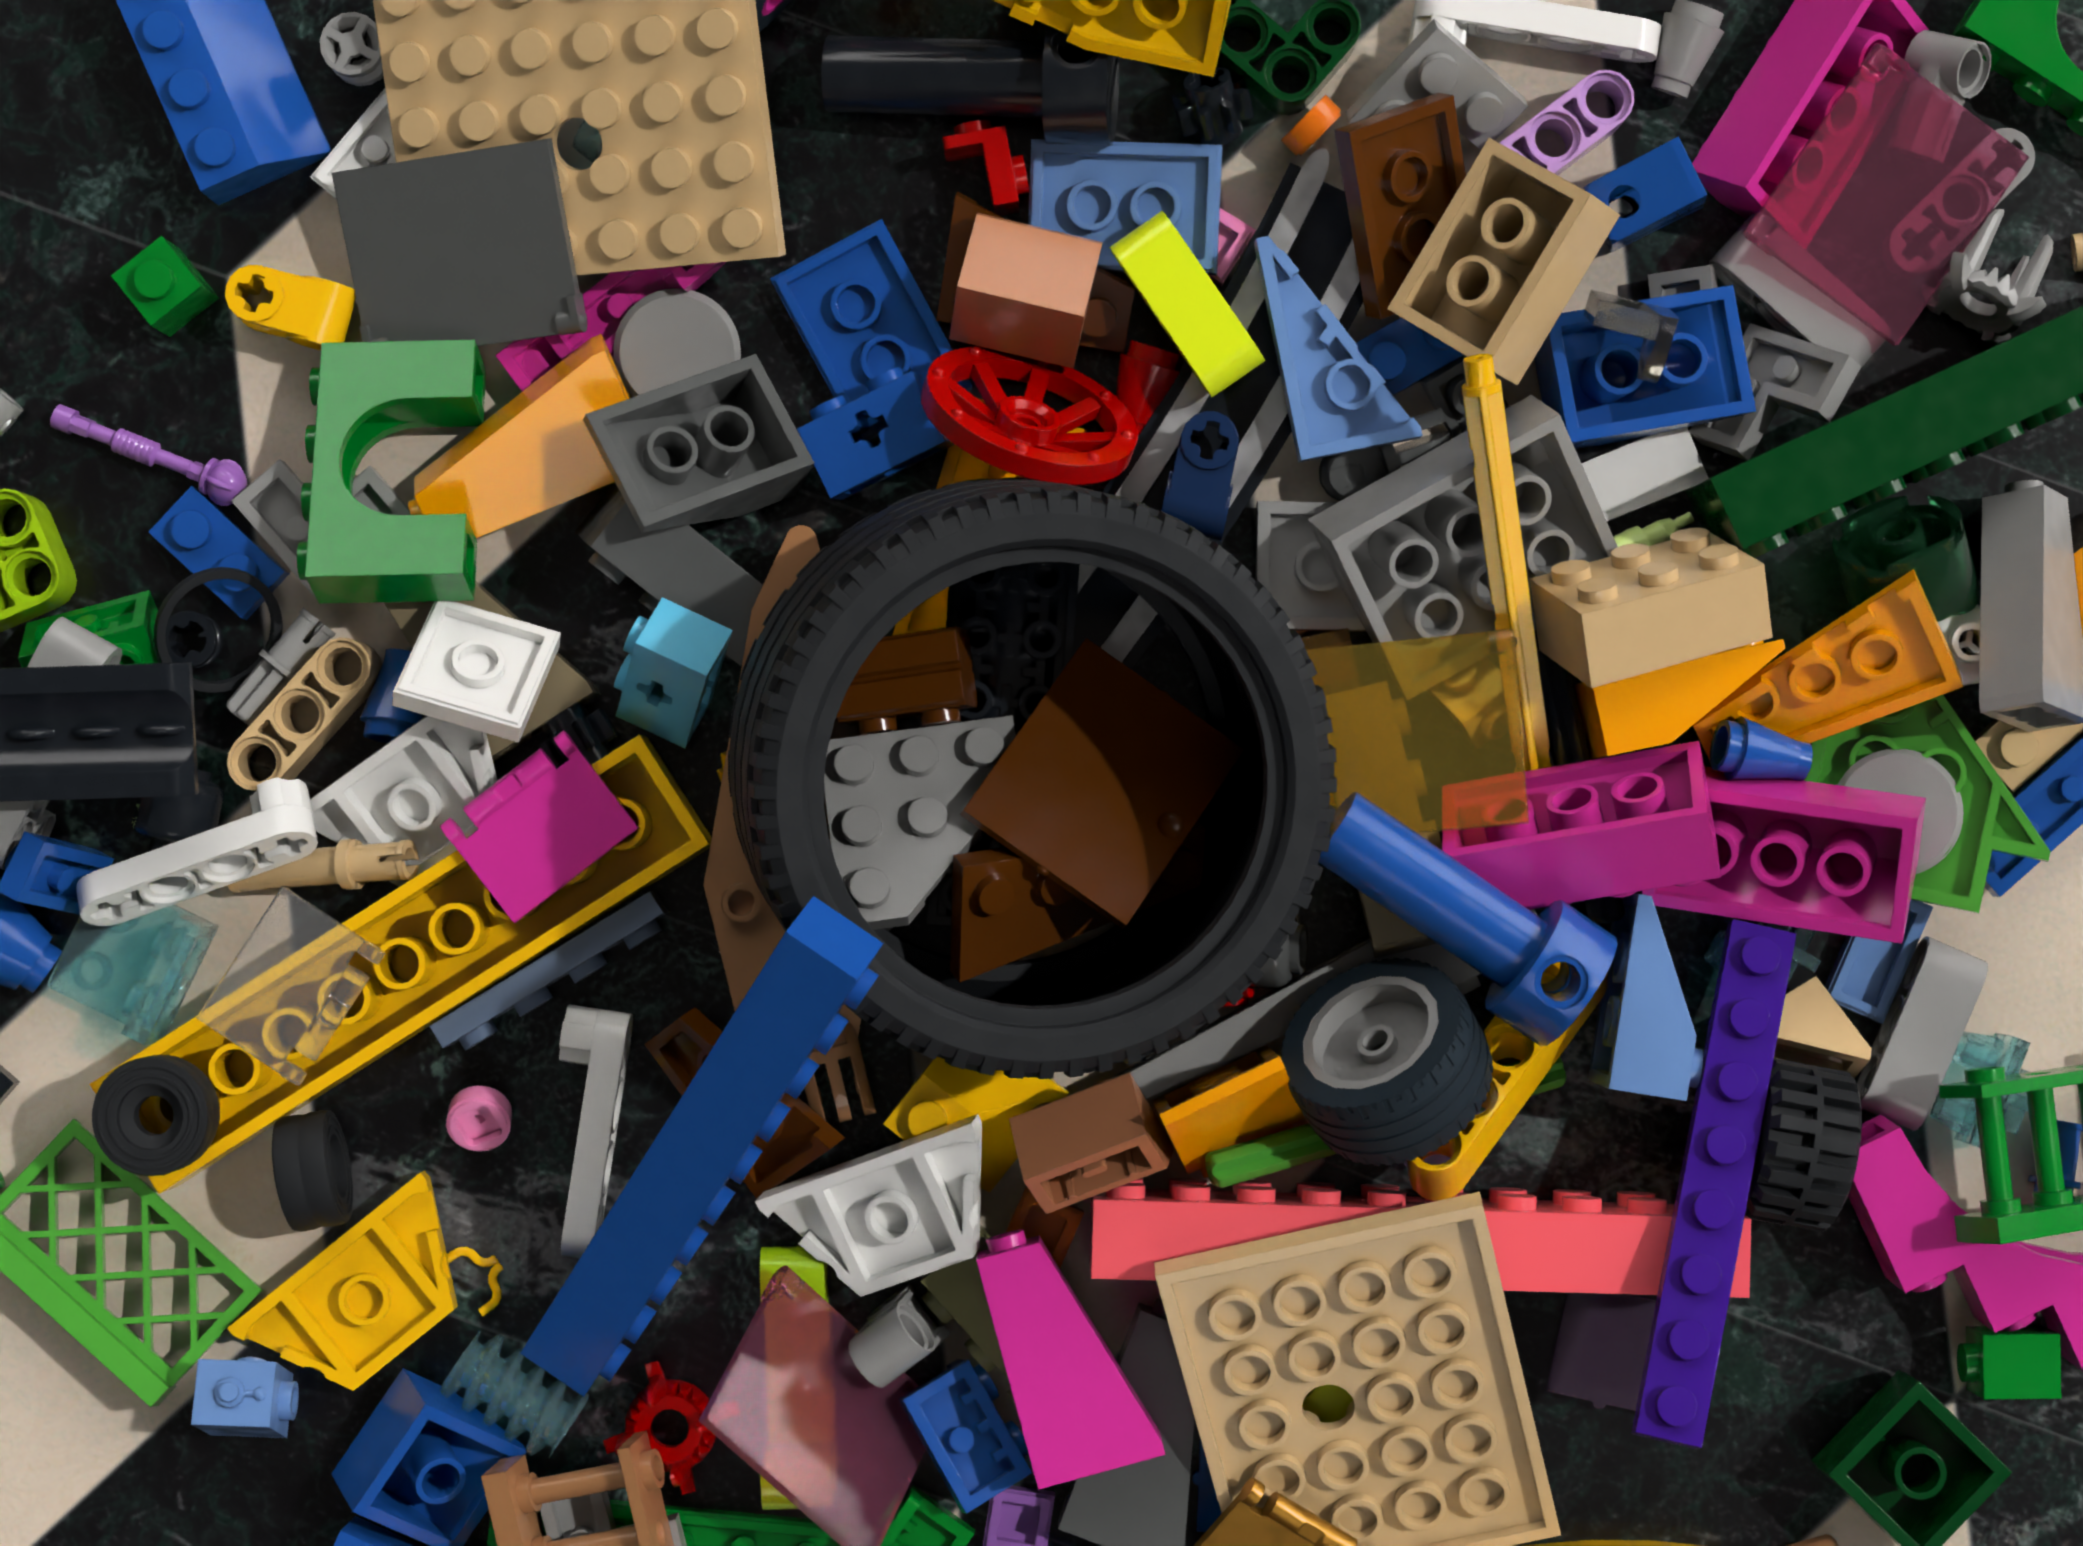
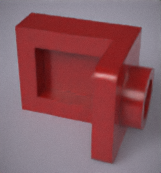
M989 120L970 121L955 126L953 128L954 135L942 138L946 161L983 156L993 212L999 216L1019 213L1018 194L1029 193V185L1023 154L1011 156L1006 127L992 128L991 121Z

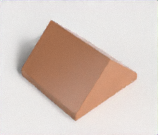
M977 213L957 284L949 339L1074 368L1103 242Z

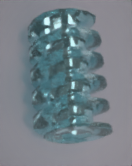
M479 1332L443 1382L440 1390L441 1395L448 1398L464 1387L466 1391L462 1402V1410L468 1413L483 1402H486L487 1407L483 1418L484 1425L491 1427L506 1416L509 1418L504 1434L506 1440L511 1442L528 1431L530 1435L526 1446V1453L533 1456L546 1446H550V1458L586 1406L589 1394L586 1393L584 1397L579 1394L569 1402L564 1401L566 1384L557 1380L545 1388L542 1385L545 1370L538 1365L527 1373L521 1371L524 1356L520 1354L522 1348H519L503 1359L500 1357L504 1336L499 1333L486 1343L481 1344L478 1342Z

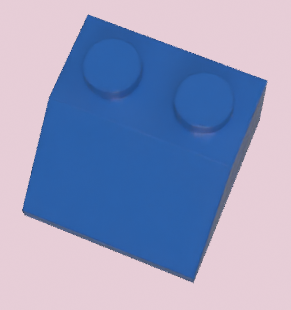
M403 1368L331 1475L353 1513L430 1546H464L488 1510L481 1476L500 1459L526 1454L527 1449L522 1443L454 1391Z

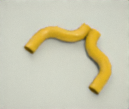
M455 1248L447 1253L449 1263L460 1256H466L480 1267L493 1266L488 1274V1284L492 1291V1298L478 1308V1311L484 1317L500 1303L502 1290L497 1277L504 1269L495 1255L483 1258L472 1248Z

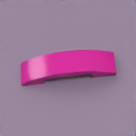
M726 262L611 272L583 293L587 316L586 332L516 340L495 356L521 391H524L588 339L599 334L603 335L611 356H614V340L618 326L624 315L636 302L653 292L664 289L683 288L687 292L690 290L696 291Z

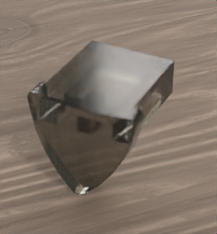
M1591 289L1584 310V316L1593 326L1643 338L1637 379L1657 383L1666 364L1679 317L1665 307Z

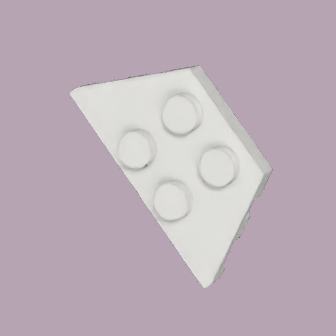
M425 716L310 798L316 832L336 843L345 839L360 840L362 844L400 842L401 840L410 839L417 847L419 860H407L405 865L419 866L417 874L419 875L457 851L456 847L440 829L439 825L444 821L452 818L460 826L466 838L478 830L477 826L474 825L464 812L463 807L498 781L487 733ZM392 880L390 882L400 887L408 881Z
M978 1114L764 1191L755 1203L759 1211L766 1217H769L774 1212L803 1238L798 1244L815 1259L828 1263L835 1270L837 1277L860 1297L973 1258L980 1248L982 1121Z

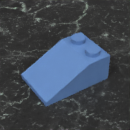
M1632 894L1622 897L1625 915L1620 920L1612 922L1610 933L1616 937L1618 946L1607 972L1608 988L1599 1004L1588 1081L1612 1090L1687 1101L1689 1087L1697 1088L1700 1082L1703 1068L1702 1049L1695 1048L1696 1032L1652 896Z

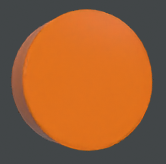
M1325 94L1281 141L1295 156L1298 154L1301 156L1341 116L1339 113L1341 109Z

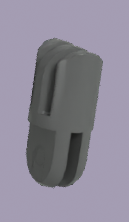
M1441 407L1414 416L1421 426V430L1446 421ZM1449 431L1439 432L1397 446L1389 444L1324 457L1319 466L1320 484L1330 497L1341 501L1401 468V465L1410 463L1451 440Z

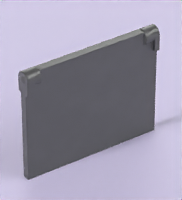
M552 138L332 173L360 315L361 326H359L362 342L475 339L477 346L558 334L569 335L586 332V310L583 294L580 293Z

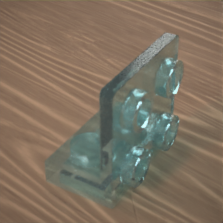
M175 904L111 926L91 925L84 922L79 916L48 980V986L52 990L125 1024L121 1034L143 1045L155 1043L167 1035L219 925Z

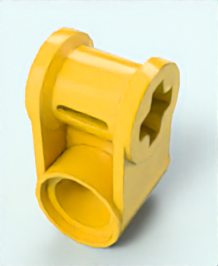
M247 265L239 268L230 276L225 289L228 307L247 327L257 332L285 338L296 344L321 351V343L345 341L356 300L355 290L346 285L314 276H299L262 265ZM264 286L273 299L270 304L259 303L255 312L246 299L249 294L259 295Z

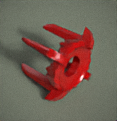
M658 1360L646 1363L644 1365L649 1384L630 1403L625 1417V1432L603 1440L606 1453L615 1452L618 1456L617 1449L636 1432L647 1430L651 1449L655 1448L659 1451L664 1471L670 1472L669 1476L674 1487L680 1486L682 1495L695 1492L696 1486L692 1467L703 1461L713 1448L717 1436L718 1422L737 1415L735 1404L730 1401L713 1405L707 1395L695 1385L682 1380L666 1379ZM673 1409L679 1411L688 1422L689 1431L687 1438L677 1445L663 1444L654 1436L652 1430L653 1419L663 1410Z

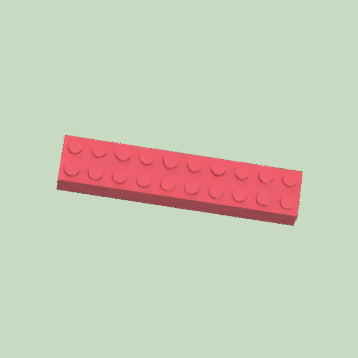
M1143 1178L1091 1197L1089 1249L1091 1279L1156 1281L1154 1262L1434 1201L1419 1196H1406V1192L1399 1191L1398 1185L1361 1184V1195L1341 1194V1190L1335 1189V1184L1325 1182H1298L1297 1193L1276 1192V1188L1271 1187V1182L1260 1180H1247L1234 1184L1233 1191H1213L1210 1186H1207V1180L1172 1178L1169 1179V1189H1145ZM1494 1187L1489 1188V1198H1481L1503 1291L1658 1295L1675 1204H1667V1200L1655 1198V1193L1640 1191L1617 1192L1616 1202H1602V1198L1591 1196L1592 1192L1586 1190L1556 1189L1553 1190L1552 1200H1537V1196L1527 1195L1526 1189ZM1462 1189L1455 1197L1469 1193H1463ZM1747 1216L1744 1217L1730 1297L1734 1298L1750 1297L1751 1218Z

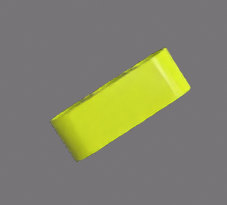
M1160 211L1109 247L1134 287L1211 398L1265 362L1263 355L1163 211Z

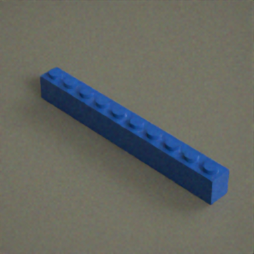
M815 896L810 899L784 933L520 1354L583 1397L599 1375L609 1382L612 1380L632 1350L623 1344L622 1341L626 1338L635 1344L657 1312L648 1306L647 1303L651 1299L658 1305H661L682 1275V1272L672 1265L678 1260L687 1266L709 1234L699 1227V1224L702 1220H705L713 1226L736 1193L726 1186L727 1181L731 1178L740 1185L762 1154L763 1150L752 1143L757 1136L768 1143L791 1110L790 1107L781 1102V1099L785 1093L797 1099L820 1066L809 1058L813 1050L816 1049L826 1055L846 1027L849 1020L838 1012L844 1003L856 1010L879 977L877 973L868 967L884 943Z

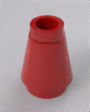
M1131 340L1127 355L1120 353L1116 397L1132 414L1137 424L1139 436L1180 372L1175 369L1180 355Z

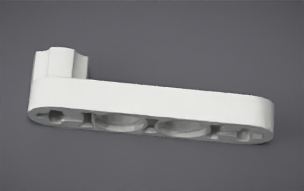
M1415 0L1408 45L1435 19L1465 46L1467 36L1619 61L1646 63L1657 59L1662 27L1659 23L1642 17L1539 0Z
M279 777L266 780L258 784L256 792L249 796L252 815L83 876L76 886L80 917L84 922L97 926H111L124 923L310 855L316 849L318 840L306 783L300 779L285 780Z
M571 1004L567 1006L560 1035L559 1060L588 1065L562 1232L561 1256L580 1259L603 1222L632 1037L633 1014Z

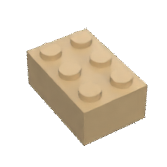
M1488 138L1387 309L1467 357L1476 354H1491L1493 356L1495 373L1518 386L1620 217V214L1591 193L1497 141Z
M1705 528L1681 529L1672 533L1669 541L1650 546L1645 544L1622 545L1613 549L1610 557L1592 562L1584 560L1560 562L1552 566L1551 573L1529 579L1539 651L1590 688L1773 638L1764 563L1712 534Z

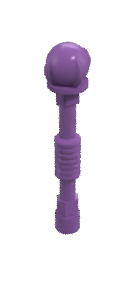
M62 404L57 405L50 419L51 428L69 435L75 433L85 438L89 437L110 445L112 452L127 458L129 457L147 466L152 467L154 464H158L186 475L187 478L198 482L199 493L203 495L208 494L210 500L217 505L229 506L233 504L231 500L247 487L246 475L241 466L233 460L223 459L220 461L212 458L206 465L197 461L193 462L161 449V444L123 428L117 431L97 424L96 421L81 416L79 411Z

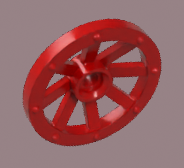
M980 346L966 347L942 354L930 365L921 391V403L924 412L931 423L948 440L987 464L1029 479L1069 485L1095 484L1113 479L1128 467L1138 441L1137 424L1130 411L1111 391L1095 380L1073 368ZM997 378L1027 383L1024 396L1007 397ZM972 379L985 404L959 385L958 382ZM1048 390L1074 403V405L1057 413L1054 409L1043 403L1045 391ZM1093 419L1105 431L1067 433Z

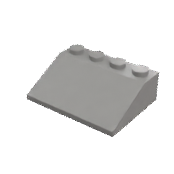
M1530 395L1506 408L1505 413L1534 629L1536 630L1529 579L1551 573L1552 566L1560 562L1569 560L1592 562L1610 557L1611 551L1618 546L1560 414L1533 395ZM1467 431L1308 519L1336 579L1401 694L1407 701L1498 651L1494 627L1496 617L1494 605L1491 603L1473 475L1474 458L1473 451L1469 447Z

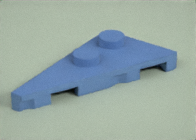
M1269 236L1256 238L1254 247L1298 463L1422 437L1421 426L1414 417H1409L1384 385L1386 381L1376 368L1367 363L1358 351V345L1326 304H1321L1298 274L1299 269L1285 251L1279 249Z

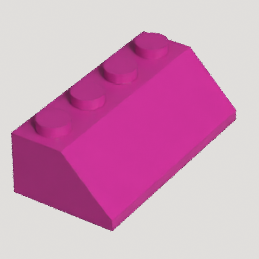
M1794 0L1692 163L1703 186L1719 203L1746 220L1751 214H1757L1766 218L1805 250L1909 84L1904 75L1906 51L1912 39L1919 32L1929 29L1906 0Z
M1699 741L1443 786L1442 851L1529 910L1546 908L1558 900H1563L1569 905L1572 902L1608 896L1622 898L1638 891L1673 885L1687 887L1696 885L1703 880L1721 878L1717 839Z
M1704 766L1717 839L1721 878L1703 880L1696 885L1687 887L1673 885L1643 890L1642 895L1652 896L1654 905L1902 944L1919 858L1926 803L1925 797L1812 781H1799L1789 778L1728 780L1723 772Z

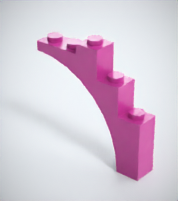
M1882 1115L1862 1123L1859 1157L1848 1197L1885 1277L1904 1293L1911 1290L1913 1292H1924L1941 1285L1948 1278L1947 1273L1953 1271L1973 1317L1994 1333L2000 1330L2011 1332L2024 1328L2031 1324L2037 1317L2036 1313L2041 1311L2048 1328L2060 1334L2061 1356L2083 1372V1252H2066L2023 1241L2006 1244L1957 1242L1954 1216L1968 1213L1961 1209L1925 1170L1901 1127Z

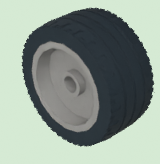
M1409 958L1371 961V963L1360 964L1355 968L1352 967L1348 971L1338 974L1334 979L1328 980L1325 985H1321L1314 994L1312 993L1308 997L1306 1002L1302 1003L1301 1008L1294 1014V1018L1288 1024L1289 1028L1284 1034L1285 1039L1282 1041L1281 1060L1290 1079L1288 1086L1293 1098L1314 1132L1339 1156L1342 1155L1345 1159H1351L1355 1163L1361 1162L1365 1165L1373 1164L1375 1166H1380V1164H1400L1407 1160H1415V1158L1420 1156L1423 1157L1431 1151H1436L1440 1146H1444L1449 1143V1140L1458 1136V1133L1464 1130L1467 1124L1475 1118L1476 1113L1482 1108V1103L1487 1099V1092L1491 1088L1490 1083H1492L1493 1079L1491 1074L1493 1073L1492 1056L1486 1036L1465 996L1443 971H1440L1435 966L1432 967L1429 963H1422L1416 959L1415 961Z

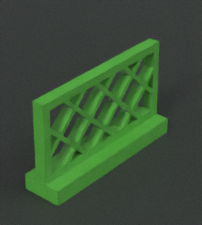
M72 1119L0 1195V1271L149 1407L159 1406L177 1387L176 1384L198 1362V1359L212 1347L225 1333L227 1328L264 1291L137 1174L128 1172L113 1163L104 1154L95 1136L76 1119ZM77 1139L94 1155V1182L58 1184L57 1158ZM104 1165L122 1181L104 1182ZM48 1168V1185H32ZM131 1188L140 1196L141 1225L105 1227L104 1189ZM94 1190L95 1228L59 1230L58 1192ZM48 1192L49 1230L23 1232L4 1214L22 1194ZM151 1207L169 1224H151ZM178 1231L188 1240L189 1268L152 1270L151 1232ZM142 1232V1271L106 1273L105 1234ZM95 1235L96 1273L70 1275L59 1265V1237ZM32 1238H49V1255ZM198 1250L215 1266L198 1267ZM224 1273L243 1290L225 1312L199 1313L198 1275ZM189 1275L190 1314L153 1316L152 1277ZM143 1278V1316L118 1318L106 1307V1280ZM78 1281H96V1297ZM217 1319L200 1337L199 1320ZM190 1321V1349L172 1367L154 1351L153 1323ZM143 1323L144 1341L125 1324Z

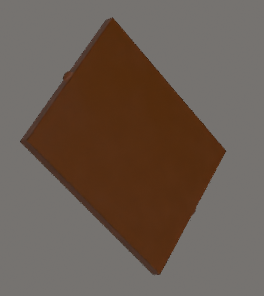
M1085 638L960 815L1031 864L1040 875L1048 876L1118 927L1124 929L1245 749L1175 701L1168 692L1158 689L1092 641Z

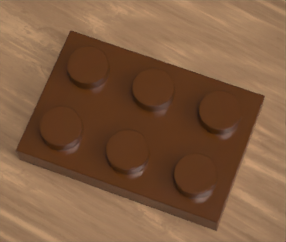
M1436 93L1334 130L1365 313L1368 317L1382 320L1395 314L1387 309L1466 177L1454 96L1450 94Z

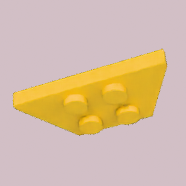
M425 1170L417 1174L227 1328L230 1333L243 1341L248 1338L280 1353L281 1358L302 1368L311 1367L320 1371L326 1379L352 1391L357 1389L458 1307L430 1176Z

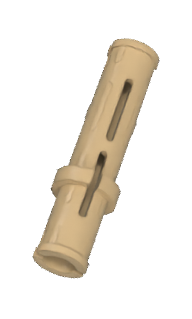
M345 839L340 840L335 847L316 848L310 855L227 886L233 893H242L249 890L339 884L341 888L346 890L361 889L365 882L409 881L418 874L419 866H406L405 861L419 860L416 845L410 839L401 840L400 842L362 844L360 840Z

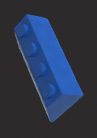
M116 0L199 190L218 206L318 162L330 154L332 149L265 0Z

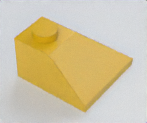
M937 1056L935 1060L932 1059L883 1124L905 1141L978 1114L982 1121L981 1188L991 1192L1018 1158L1009 1118L1030 1111L1039 1104L1064 1098L1069 1094V1091L1054 1079H1038L1037 1077L1009 1078L1003 1074L1004 1071L995 1070L992 1076L951 1066L944 1062L945 1059Z

